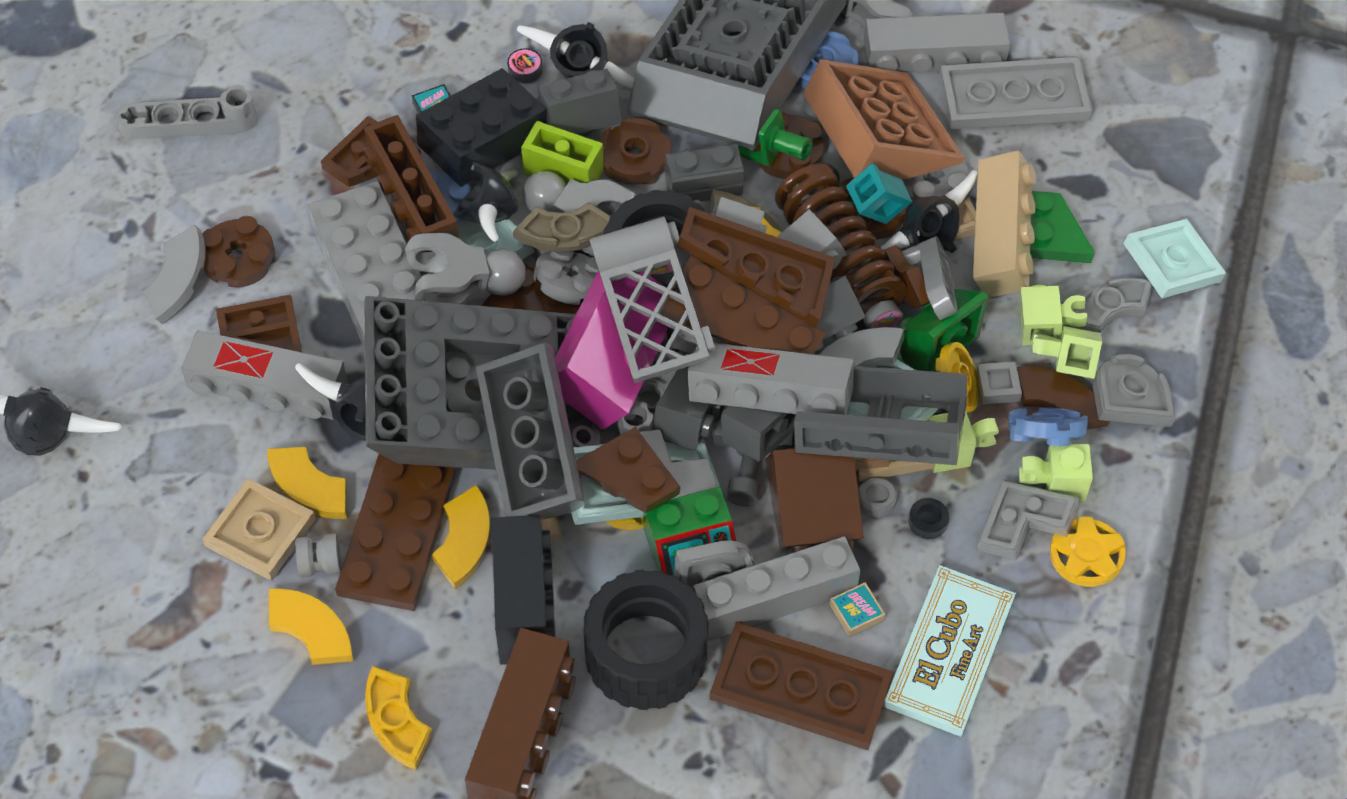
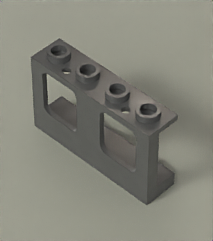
M854 366L853 392L850 402L868 404V415L854 416L797 411L794 420L795 453L957 465L966 411L967 374ZM924 394H927V395H929L930 397H929V398H925L923 395H924ZM907 406L942 408L948 411L947 422L900 419L901 410Z

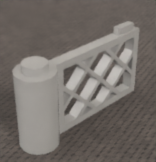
M662 216L589 239L634 383L710 360L709 351L716 350L709 327L700 328L674 248L679 241L675 222L667 223L665 217ZM671 264L674 276L667 288L649 280L655 268ZM628 277L638 282V285L630 299H626L614 293L611 282ZM677 284L681 295L673 291ZM645 286L663 294L654 311L636 303ZM669 298L685 306L686 310L679 323L660 315ZM618 303L625 306L622 313L620 312ZM631 310H635L650 318L641 335L625 328L624 322ZM688 319L690 321L692 330L685 327V324L687 323ZM656 321L674 329L665 347L647 339ZM680 333L696 340L699 351L682 356L671 349ZM629 338L637 341L633 349L631 347ZM642 345L661 353L655 365L638 370L635 358ZM667 357H670V358L673 359V360H669V361H666V362H665V360H666Z

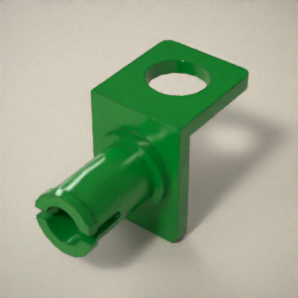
M775 109L759 131L761 151H751L746 147L738 145L740 157L770 166L779 152L797 157L803 161L806 160L812 150V139L785 131L782 112Z

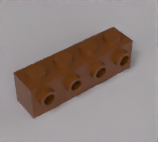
M399 115L364 127L367 147L363 148L364 157L370 169L377 168L379 172L377 179L385 196L391 194L394 200L391 202L397 220L399 222L405 221L408 226L406 229L408 239L410 240L413 236L422 233H448L459 238L457 220ZM424 250V251H421V252H422V253H425V252H432V251H431V250Z

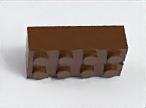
M520 628L465 777L468 799L536 798L537 789L532 786L537 774L543 775L546 771L550 757V750L546 749L550 736L557 737L563 720V713L559 712L563 699L570 700L575 687L576 676L572 675L575 658L570 657L569 641Z

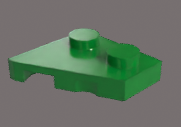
M1032 191L1035 201V213L1031 214V225L1034 230L1035 240L1033 244H1030L1031 257L1035 259L1092 263L1094 250L1061 193Z

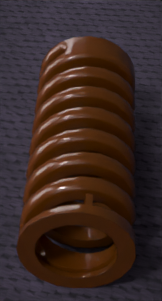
M812 164L797 170L787 177L775 193V202L778 208L783 211L788 224H793L809 209L813 212L825 203L831 204L814 215L825 224L838 215L844 214L841 219L835 221L827 228L835 237L846 230L852 229L848 235L838 240L845 251L857 244H861L855 251L841 258L840 263L832 271L831 279L846 276L859 304L864 299L882 290L884 294L882 297L869 303L860 304L864 314L873 305L881 301H894L898 306L906 295V284L902 278L895 276L893 264L885 260L886 255L883 248L876 245L874 234L866 230L865 220L857 216V208L855 204L848 201L849 197L846 190L838 187L839 180L832 168L826 164ZM804 180V181L801 182L795 189H793V187H794L796 184H798L800 181ZM821 186L813 195L802 200L807 193ZM866 259H870L869 262H867L861 268L848 273L858 263ZM876 274H879V276L876 277V278H875L873 281H871L870 283H868V284H866V285H864V286L858 287L861 283H863V282H864L865 280H867L868 278H870V277H872V276H874V275H876ZM863 319L856 322V325H865Z

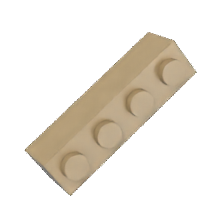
M1020 150L978 160L973 279L981 291L988 295V298L1020 292L1021 287H1029V274H1033L1034 271L1033 260L1030 255V244H1033L1035 240L1034 230L1031 225V214L1035 213L1032 185L1036 184V173L1032 163L1026 162Z

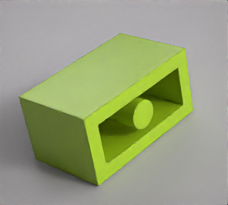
M536 121L521 147L523 174L528 176L540 171H550L563 178L567 185L570 179L580 183L599 180L604 171L603 143Z

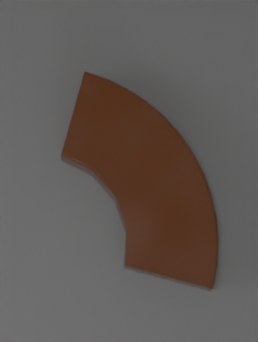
M894 245L884 249L885 260L893 264L895 276L902 278L906 284L907 291L903 300L913 308L929 304L924 275L920 267L913 268L905 259L899 246Z
M1017 367L1023 406L1060 408L1080 412V417L1088 416L1087 430L1109 425L1110 421L1098 420L1094 393L1080 381L1065 373L1056 372L1053 369Z

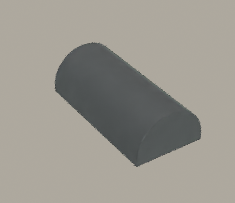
M542 343L476 366L505 517L541 515V520L570 513L584 506L585 500L553 347Z

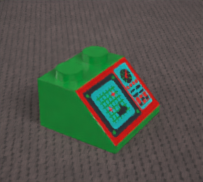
M720 486L671 499L648 513L643 512V529L658 571H663V573L668 575H674L676 551L719 541H736L733 521Z

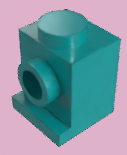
M873 163L846 185L859 214L885 224L913 202L902 179L880 171L877 165Z

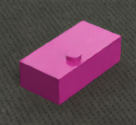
M598 271L555 360L564 401L603 430L629 414L644 381L637 383L633 381L602 278ZM650 276L649 280L661 285L659 282H657L654 278ZM625 277L613 281L611 284L614 293L630 299L638 282ZM645 286L636 303L654 311L663 294ZM618 303L620 312L622 313L625 306ZM631 310L624 325L626 329L641 335L650 318L635 310ZM656 321L647 339L661 345L668 326ZM629 338L631 347L633 349L637 341ZM642 345L635 358L638 370L650 367L657 351Z

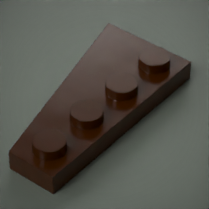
M692 207L688 208L679 235L678 247L816 328L821 319L835 257Z
M692 254L682 268L700 328L708 326L711 336L721 339L723 343L814 355L826 335L824 331L808 324ZM677 284L673 291L681 295ZM669 298L660 315L679 323L686 309L684 304ZM688 319L687 323L685 324V327L692 330L690 321Z

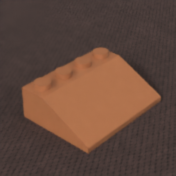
M820 59L803 94L854 178L871 163L876 164L880 171L902 180L962 164L965 157L908 73Z

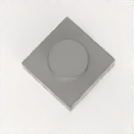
M1015 361L977 365L976 373L982 404L1020 402L1022 391Z

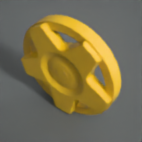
M961 343L946 344L941 350L940 357L936 358V371L967 374L966 412L971 413L976 409L979 400V386L974 363L969 352Z
M1079 517L1073 520L1070 531L1076 529L1075 534H1068V537L1057 534L1053 535L1050 545V559L1055 570L1067 581L1079 586L1097 587L1113 581L1120 574L1126 558L1125 543L1120 533H1117L1109 525L1094 520L1092 517ZM1058 552L1068 557L1066 565L1061 562ZM1118 552V562L1115 565L1110 556ZM1091 570L1099 576L1086 577L1082 575Z

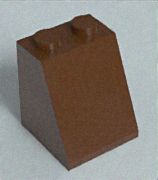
M794 448L774 450L765 458L780 549L790 548V553H795L844 536L850 548L853 549V541H859L864 538L854 457L795 453Z

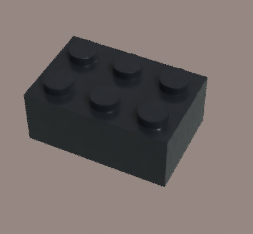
M501 68L416 114L417 145L460 187H463L482 176L480 173L471 170L473 162L484 166L488 165L494 169L521 154V147L536 121L547 124V108L508 72Z
M541 515L491 518L495 632L500 665L508 663L520 628L556 637L550 530H542Z

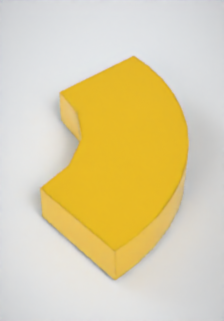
M306 447L267 449L271 474L282 494H285L290 500L314 511L316 516L330 519H347V483L345 478L331 477L317 470L309 460Z
M477 485L443 505L444 512L449 521V533L443 545L432 554L434 563L454 589L464 584L478 569L485 557L489 541V511Z
M269 589V627L271 632L288 633L299 639L309 650L312 665L354 662L347 631L339 617L326 604L299 591Z
M372 666L365 691V705L372 731L381 746L393 758L405 766L417 770L433 735L432 728L419 721L409 707L410 678Z

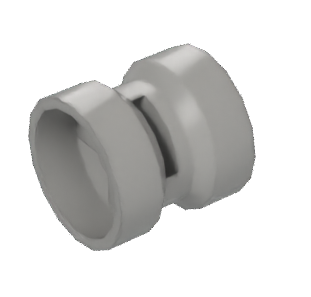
M336 533L326 534L321 539L312 540L308 536L296 538V561L300 578L313 576L315 572L325 571L328 575L341 572L340 548Z

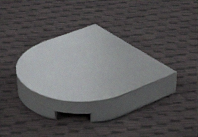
M1116 354L1098 368L1093 379V392L1098 420L1171 427L1176 420L1166 377L1162 372L1158 374L1153 368L1145 364L1147 360L1132 354Z
M719 541L676 551L674 576L680 578L683 583L689 584L693 588L695 584L754 566L755 561L750 549L745 544L738 541Z

